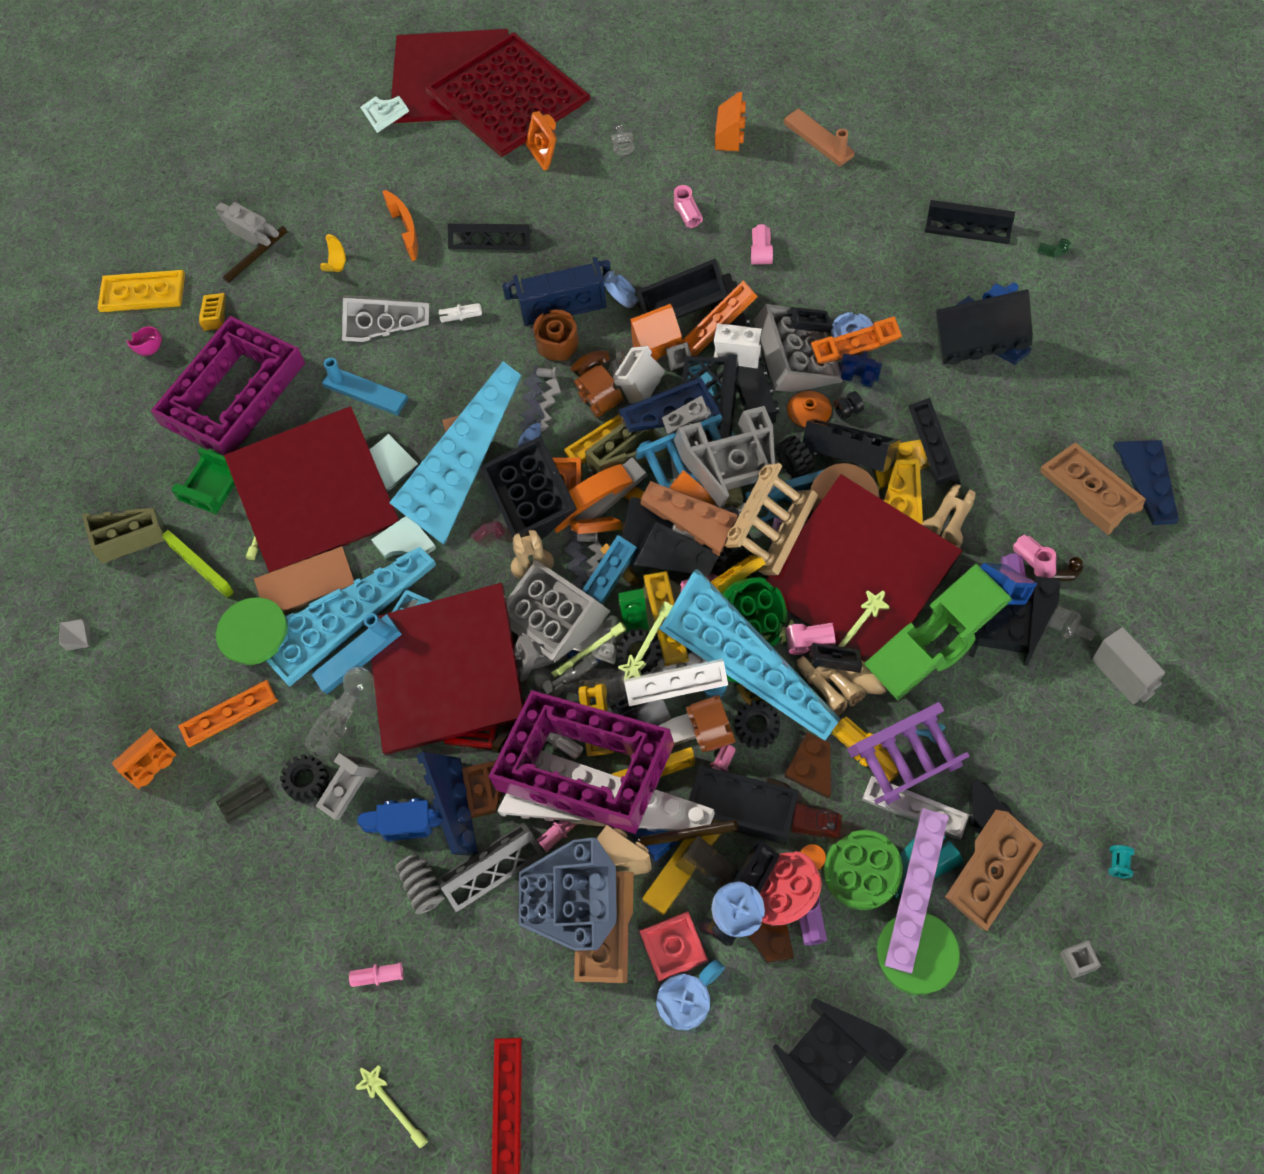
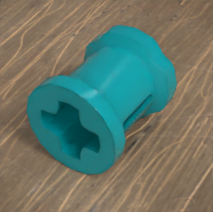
M1124 845L1110 846L1109 852L1112 854V861L1108 874L1119 878L1133 877L1131 856L1134 855L1135 850Z

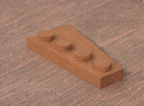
M651 481L641 498V505L662 519H668L680 531H686L694 536L695 541L701 545L706 544L718 556H720L724 548L729 530L734 527L738 517L735 513Z

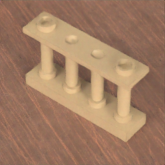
M780 463L765 465L761 469L759 478L734 527L729 530L728 538L724 544L727 548L744 546L754 555L762 557L765 565L760 567L758 571L763 575H779L819 496L813 490L797 492L779 478L778 474L782 468ZM773 485L792 499L788 512L767 496ZM762 505L782 519L778 532L757 517ZM752 525L772 539L768 552L746 537Z

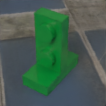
M643 589L618 593L622 621L627 629L625 632L628 633L633 628L634 630L638 628L649 630Z

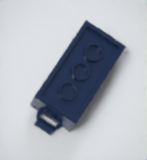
M597 257L592 258L593 265L591 263L521 279L524 293L521 291L518 276L515 275L513 276L514 280L502 285L504 298L506 300L518 299L524 326L534 325L540 315L549 314L551 310H563L573 316L604 309L607 305L603 276L608 271H611L610 261H598ZM511 286H515V294H512Z

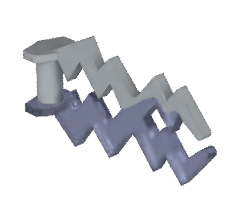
M535 365L534 373L523 381L531 389V391L522 396L531 405L530 409L520 414L525 418L524 421L518 424L523 431L528 429L526 426L532 423H540L541 432L549 428L546 423L551 421L552 418L545 409L556 403L553 396L561 394L557 381L558 369L556 367L547 369ZM539 376L552 378L546 381V384L552 389L543 393V390L537 386L542 383ZM542 394L546 401L538 403L535 397ZM539 414L542 418L536 421L533 416Z
M574 532V540L564 550L575 558L566 568L578 576L571 584L580 590L583 589L581 586L588 582L599 565L598 562L604 557L600 550L602 547L599 543L598 532L586 534ZM578 542H595L588 549L596 554L586 561L593 568L585 572L579 565L587 560V557L579 552L584 547Z

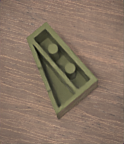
M622 423L585 451L587 466L597 474L615 465H624L630 458H633L639 465L648 463L646 457L637 460L636 450L639 448L638 446L645 441L650 440L653 442L663 438V436L655 429L628 433L624 423ZM667 448L655 452L656 458L666 456Z
M154 508L125 510V513L115 514L103 512V515L92 516L89 513L82 514L91 551L102 564L165 541L162 534L166 532L163 520Z

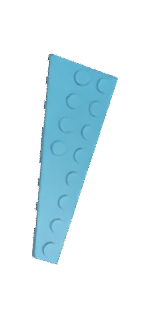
M504 361L389 502L443 545L447 542L450 531L456 522V518L461 507H463L471 485H473L486 452L494 439L496 430L521 379V374Z
M418 547L397 558L393 564L374 570V573L362 580L360 578L354 580V584L343 590L337 589L310 603L309 607L299 613L287 615L288 634L278 648L279 651L273 657L266 660V662L290 687L364 626L366 615L370 613L377 615L399 597L405 589L407 590L436 566L435 561L421 547Z
M696 569L659 629L707 662L723 659L726 675L825 741L840 718L720 591Z

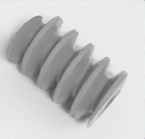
M411 855L401 860L395 869L400 873L399 879L404 882L403 888L405 891H408L407 897L409 900H412L411 906L416 910L415 914L419 915L437 907L445 897L444 895H435L441 888L440 886H431L437 879L435 876L427 877L433 871L431 867L423 868L428 864V859H419V855Z

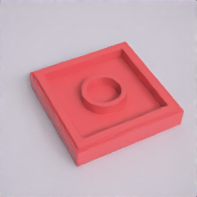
M689 911L639 930L658 982L709 962Z

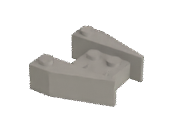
M765 406L743 411L738 422L741 432L739 435L708 442L701 422L682 426L677 430L674 442L682 462L720 508L724 507L729 497L727 490L756 483L761 469L765 465L775 464L773 425ZM774 485L771 487L768 495H770Z

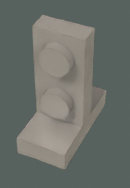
M528 634L520 636L514 648L520 682L527 680L533 669L568 660L567 654H565L556 662L552 661L533 646Z
M339 753L335 758L334 762L340 768L316 805L317 808L334 820H340L365 777L374 778L379 771L378 768L362 757Z

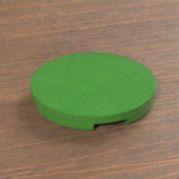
M260 597L244 599L232 605L222 615L216 629V642L220 651L229 660L245 665L259 664L270 659L279 651L278 648L288 634V621L284 612L275 602Z
M858 830L851 832V834L843 837L831 846L826 855L823 872L830 892L839 902L853 909L869 910L882 906L896 894L902 883L904 867L898 849L886 836L871 830Z
M926 913L912 974L884 966L896 917L889 921L882 930L877 943L878 962L886 979L899 990L913 995L930 994L944 988L954 977L960 957L958 943L951 929L939 918Z

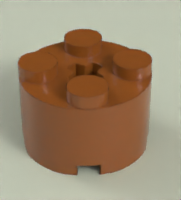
M551 310L549 314H542L536 319L533 330L538 353L549 360H568L576 352L579 345L577 325L572 315L563 310Z
M598 364L573 381L579 390L578 395L584 404L589 402L591 405L590 410L596 418L604 415L623 401L619 388L616 390L613 384L615 381L602 365L599 366Z
M719 694L686 707L702 753L710 752L736 742Z

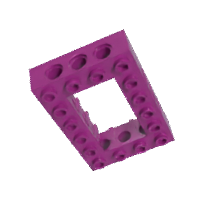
M229 316L151 409V412L160 426L206 449L215 450L224 456L237 450L304 366L305 361L298 347ZM241 355L261 364L259 371L253 378L248 380V384L242 392L235 396V400L229 408L221 413L220 422L222 425L212 421L206 415L202 416L195 412Z
M531 690L488 777L497 791L636 834L673 749L674 741L668 728ZM550 732L630 755L631 763L626 775L622 776L620 780L621 786L616 797H614L611 789L606 786L597 787L584 783L583 779L580 778L574 780L561 776L556 771L551 773L538 769L535 763Z

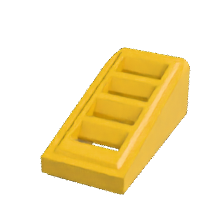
M225 294L204 295L199 323L203 331L219 329L225 321Z

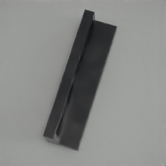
M931 200L925 233L1009 244L1015 211ZM931 220L940 221L943 226L939 228L931 227ZM961 224L964 229L960 231L954 230L951 226ZM982 227L985 232L975 233L973 228ZM1004 230L1006 231V237L997 236L994 231Z
M448 224V249L530 250V233L533 231L532 224ZM453 232H461L467 239L461 245H453ZM465 232L473 233L470 236H468ZM477 232H481L487 238L482 245H477L471 239ZM485 232L493 233L490 236H488ZM496 233H502L507 238L502 245H497L492 240ZM517 233H525V245H517L512 238ZM468 241H470L472 245H465V244H466Z
M928 398L908 405L936 485L952 480L953 485L955 483L961 485L958 471L931 399Z

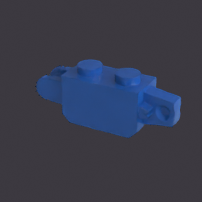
M413 798L409 802L404 803L386 801L384 805H377V811L364 812L357 817L358 825L366 833L379 832L386 841L428 837L432 833V827L440 826L443 821L442 814L438 809H435L434 805H430L427 800L422 798Z

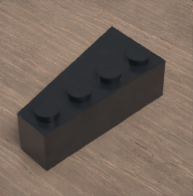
M811 419L806 422L802 442L805 443V448L809 449L810 454H824L834 460H844L854 465L884 472L894 467L901 439Z

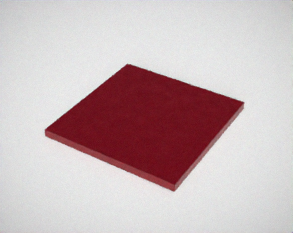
M508 29L396 35L391 99L400 96L409 112L393 123L458 120L426 92L425 86L508 36Z
M515 32L425 86L426 92L501 158L526 142L533 112L540 111L542 115L549 114L556 123L590 100V95Z
M351 406L224 455L269 573L341 546L343 547L388 529L399 521L394 507L389 503L391 500Z
M840 474L800 531L779 575H769L766 581L780 590L786 604V609L808 625L832 623L835 641L838 645L866 611V609L861 607L862 604L868 601L866 591H870L875 596L884 591L883 602L889 605V609H879L876 618L871 613L845 646V648L860 650L861 660L866 662L905 626L914 622L963 551Z
M502 583L387 613L402 635L371 659L381 746L384 755L516 722L524 704L505 590ZM386 614L379 615L378 617H379V618H382V617L385 616Z

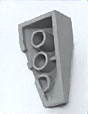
M343 295L342 341L365 342L371 340L370 338L379 335H383V337L388 336L390 332L401 329L406 331L429 325V303Z

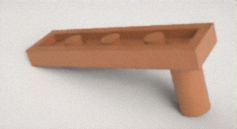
M799 108L784 118V124L839 167L854 157L855 151L847 146L848 131L846 129L837 130L835 137Z

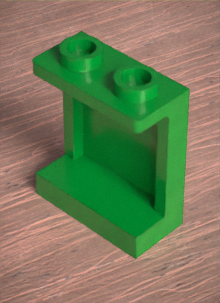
M199 448L197 452L200 455V460L184 485L175 483L171 491L178 501L217 515L235 483L224 456L212 449Z

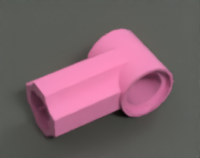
M687 185L677 186L674 189V208L680 213L686 227H696L703 222V217L692 197V189Z
M759 224L752 228L751 265H768L773 262V247L770 243L771 232L770 228L766 227L765 224Z
M1025 534L1017 539V542L1013 545V551L1023 556V559L1034 568L1036 576L1052 578L1056 574V552L1054 549L1041 546L1031 536H1026Z
M832 623L808 627L804 624H793L785 628L789 654H805L810 651L812 643L836 645Z

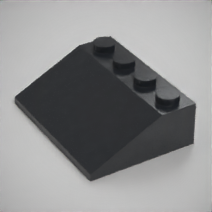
M1028 289L936 310L938 345L943 365H955L968 359L978 360L983 356L991 354L1000 355L1013 349L1023 350L1032 345L1033 331Z
M542 436L480 466L512 538L518 533L521 538L529 536V530H535L542 540L577 510Z

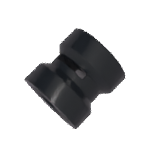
M856 391L848 393L845 398L839 397L833 401L834 409L841 420L849 418L853 413L858 414L864 411L863 401Z

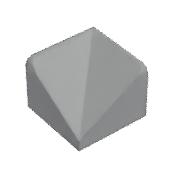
M687 342L666 349L671 371L684 367L685 356H691Z
M85 620L60 622L59 644L66 651L89 647L90 626Z
M1089 940L1066 948L1060 953L1072 979L1096 971L1101 967Z

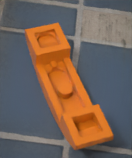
M384 190L382 193L392 218L400 216L407 232L402 234V238L411 261H414L418 253V238L412 217L407 207L397 196Z
M894 316L874 322L873 326L835 338L830 336L811 342V346L817 363L822 364L869 352L900 339L902 335Z
M622 464L615 465L591 476L569 491L577 510L554 529L556 533L569 526L570 522L575 520V516L611 492L616 495L634 483Z

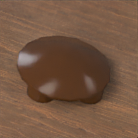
M599 350L583 355L571 366L570 371L574 372V374L579 372L580 375H583L591 369L590 366L596 363L602 365L610 361L609 351Z

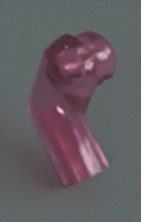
M495 521L483 524L470 536L478 544L491 533H494L495 537H501L506 532V529L502 526L501 522Z

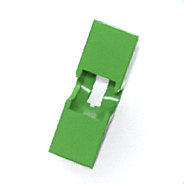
M975 564L931 603L930 607L933 613L925 623L918 628H915L912 623L905 626L867 660L864 665L899 701L934 669L937 671L945 670L963 657L975 641L974 633L1012 599L992 578ZM949 624L957 627L956 630L959 634L944 650L935 656L928 653L924 646L930 644L941 635Z

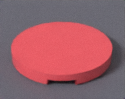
M795 851L794 853L779 854L780 857L760 892L765 907V914L761 922L769 925L789 924L803 917L815 905L821 892V875L814 862L801 852Z

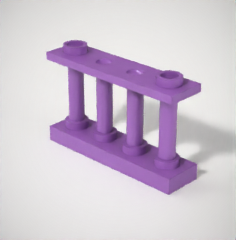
M940 702L855 743L847 749L851 758L860 754L862 758L866 759L884 795L874 800L876 804L885 801L888 805L901 798L900 792L948 768L949 772H952L964 766L961 761L970 757L967 752L956 757L937 724L938 718L936 715L944 711ZM923 723L924 727L927 726L947 761L935 768L916 733V726ZM901 733L904 737L907 736L926 771L925 774L917 778L913 777L895 743L897 741L895 736ZM879 744L883 748L886 747L905 782L904 785L896 789L892 788L874 754L876 752L874 747Z

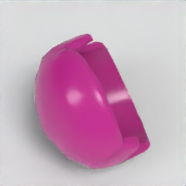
M151 326L143 327L139 331L132 333V341L127 340V344L136 354L150 356L160 348L162 335L157 328Z

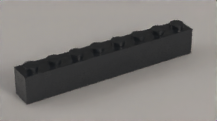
M730 273L723 274L728 295L738 286L737 282L732 280ZM722 301L710 305L711 310L718 306ZM742 311L729 325L750 327L748 314H744ZM760 353L758 368L739 366L737 390L744 411L765 406L771 422L776 423V414H779V406L777 401L772 399L773 388L771 383L766 381L767 371L765 365L761 366Z

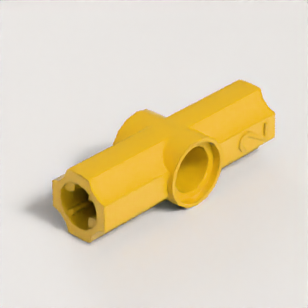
M847 716L837 723L831 733L847 748L873 735L871 733L866 734ZM879 744L874 747L876 751L874 754L891 783L900 772L890 754ZM860 754L854 757L857 761L860 760L859 763L861 765L869 766L866 759L862 758Z

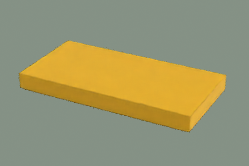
M184 270L102 276L97 309L99 312L179 307L182 305L185 272Z

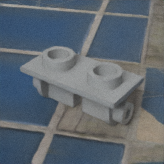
M700 396L662 417V420L669 435L677 432L679 427L690 425L689 423L691 422L698 423L708 419L712 413L709 407L706 406L703 397Z

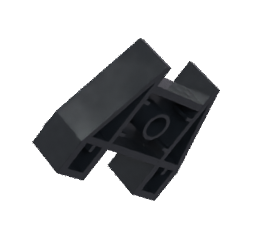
M962 565L957 580L973 566ZM1035 576L1034 582L1037 585L1032 592L1031 600L1027 601L1026 605L1007 604L975 632V641L968 650L970 657H974L978 646L1024 653V665L1027 666L1059 602L1060 579Z
M814 998L810 1007L821 1017L788 1055L776 1043L772 1048V1053L810 1121L833 1141L853 1117L832 1096L833 1093L864 1056L887 1076L906 1053L907 1049L886 1030Z

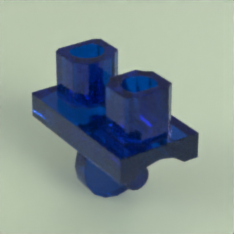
M864 350L862 356L844 353L840 369L842 371L841 379L852 381L854 375L862 377L861 384L863 386L872 387L874 382L880 379L882 363L868 358L869 351Z

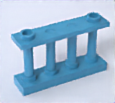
M721 414L716 416L709 415L708 419L701 421L704 432L708 431L713 441L722 439L717 429L722 420ZM677 432L653 442L650 440L645 441L638 446L639 448L636 450L637 460L643 457L647 458L659 485L669 488L672 484L670 481H667L654 454L667 448L678 473L680 474L684 470L700 484L691 472H688L680 458L674 442Z

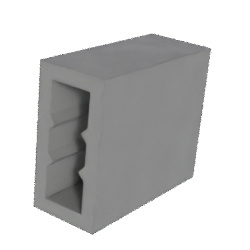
M1123 627L1103 640L1092 659L1133 705L1139 700L1144 703L1155 694L1154 691L1162 684L1160 679L1165 674V671Z

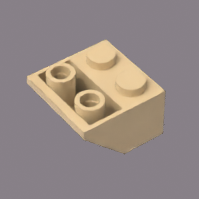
M606 825L597 839L616 866V872H632L634 875L649 873L652 869L650 855L648 854L649 850L639 842L634 844L626 839L628 836L621 829H612Z

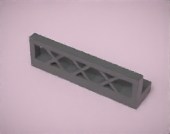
M522 823L438 877L437 882L455 912H458L544 856V853L525 823ZM531 842L536 852L528 857L519 856L521 847ZM504 858L512 859L511 867L508 870H497L501 860ZM481 873L490 874L488 883L483 886L475 885L478 875ZM459 887L468 888L466 897L456 903L451 893Z

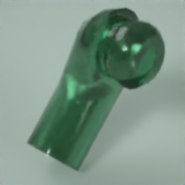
M1064 238L1060 239L1059 244L1055 246L1041 242L1037 253L1055 258L1066 254L1070 250L1069 246L1071 243L1068 239Z

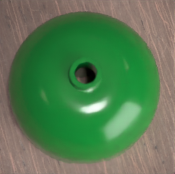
M760 577L742 579L732 583L725 589L722 595L759 634L766 633L765 635H771L766 641L774 647L781 639L779 636L783 624L787 623L786 604L780 590L765 581V578Z

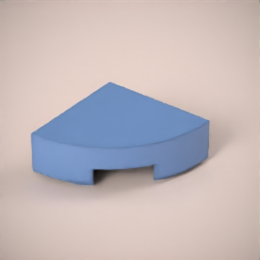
M536 423L529 426L520 436L518 446L541 436V424Z

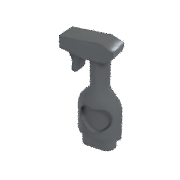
M589 653L582 657L552 683L550 680L545 681L543 688L546 694L559 698V694L566 690L565 685L582 677L599 664L594 655Z

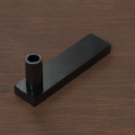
M756 840L733 882H744L749 886H753L760 894L780 855L762 840ZM704 918L699 923V930L702 934L713 935L725 946H732L736 937L729 936L721 931L713 918Z

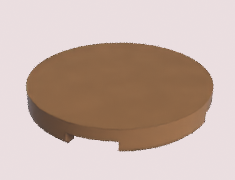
M841 463L826 468L814 479L810 490L815 491L819 495L811 510L812 514L840 474L879 497V491L874 479L864 469L853 464Z

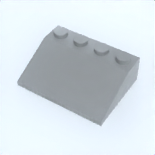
M765 304L753 322L755 328L762 329L760 344L774 389L777 391L797 392L841 383L843 378L837 361L818 364L811 346V342L828 337L827 332L794 329V322L790 320L792 316L788 314L791 307Z
M537 560L533 562L506 600L511 630L519 636L528 634L533 646L554 662L595 633L610 613V610Z

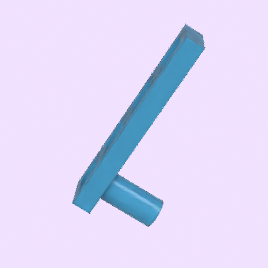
M327 358L324 361V367L328 375L322 384L327 389L396 416L399 415L408 401L407 395L341 370L335 358Z
M617 535L582 591L603 605L628 565L631 564L639 548Z
M374 613L366 615L364 624L368 629L311 674L322 692L325 694L330 693L402 635L390 616L386 614L379 618Z

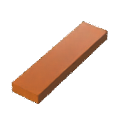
M744 280L682 340V344L688 343L691 356L696 357L714 340L717 323L729 325L758 297Z
M265 680L178 725L186 745L190 748L278 702L269 681Z

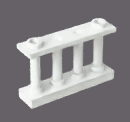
M689 652V662L664 666L663 658H661L656 668L653 667L651 672H644L639 677L624 679L625 672L621 670L629 706L727 686L728 681L724 661L719 659L707 662L694 652Z

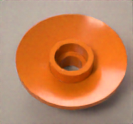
M802 391L790 399L787 413L794 424L805 428L806 422L811 419L827 422L831 417L832 406L828 398L816 391Z

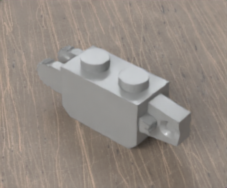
M236 202L231 206L220 203L215 208L231 233L255 246L259 243L268 246L271 242L267 235L274 238L279 235L275 227L268 224L264 217Z

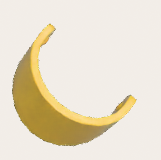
M327 234L328 263H321L320 268L324 272H341L346 261L344 248L334 235Z

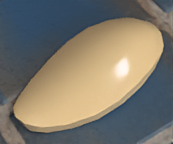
M862 661L860 673L841 670L840 673L852 683L861 685L868 694L882 695L887 692L886 687L864 665V661Z

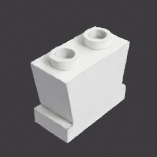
M717 323L714 337V357L728 358L729 354L738 355L739 366L758 368L761 352L759 341L762 329Z
M648 346L632 347L613 376L614 384L621 387L630 404L650 398L665 373V370L650 356L652 351Z

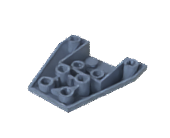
M597 838L576 839L519 872V926L574 951L598 950L617 922L616 866Z

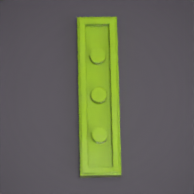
M167 530L162 534L168 546L227 598L234 593L228 582L173 533Z

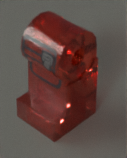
M796 803L792 833L815 837L839 838L842 815L834 811L807 808L806 805Z

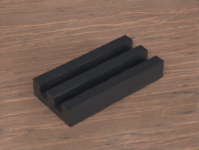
M791 307L788 311V314L792 316L790 320L794 322V329L828 333L833 329L827 311Z
M812 643L810 652H812V666L861 672L862 660L860 650Z

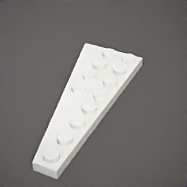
M544 751L540 752L535 763L537 768L551 773L556 771L561 776L574 780L580 778L583 779L584 783L597 787L606 786L611 789L614 797H616L621 786L620 777ZM655 789L639 828L656 832V830L674 831L711 824L715 812L712 808ZM509 794L505 795L497 810L504 817L506 815L521 816L523 819L534 817L544 818L545 821L564 820L574 824L606 826L593 820Z

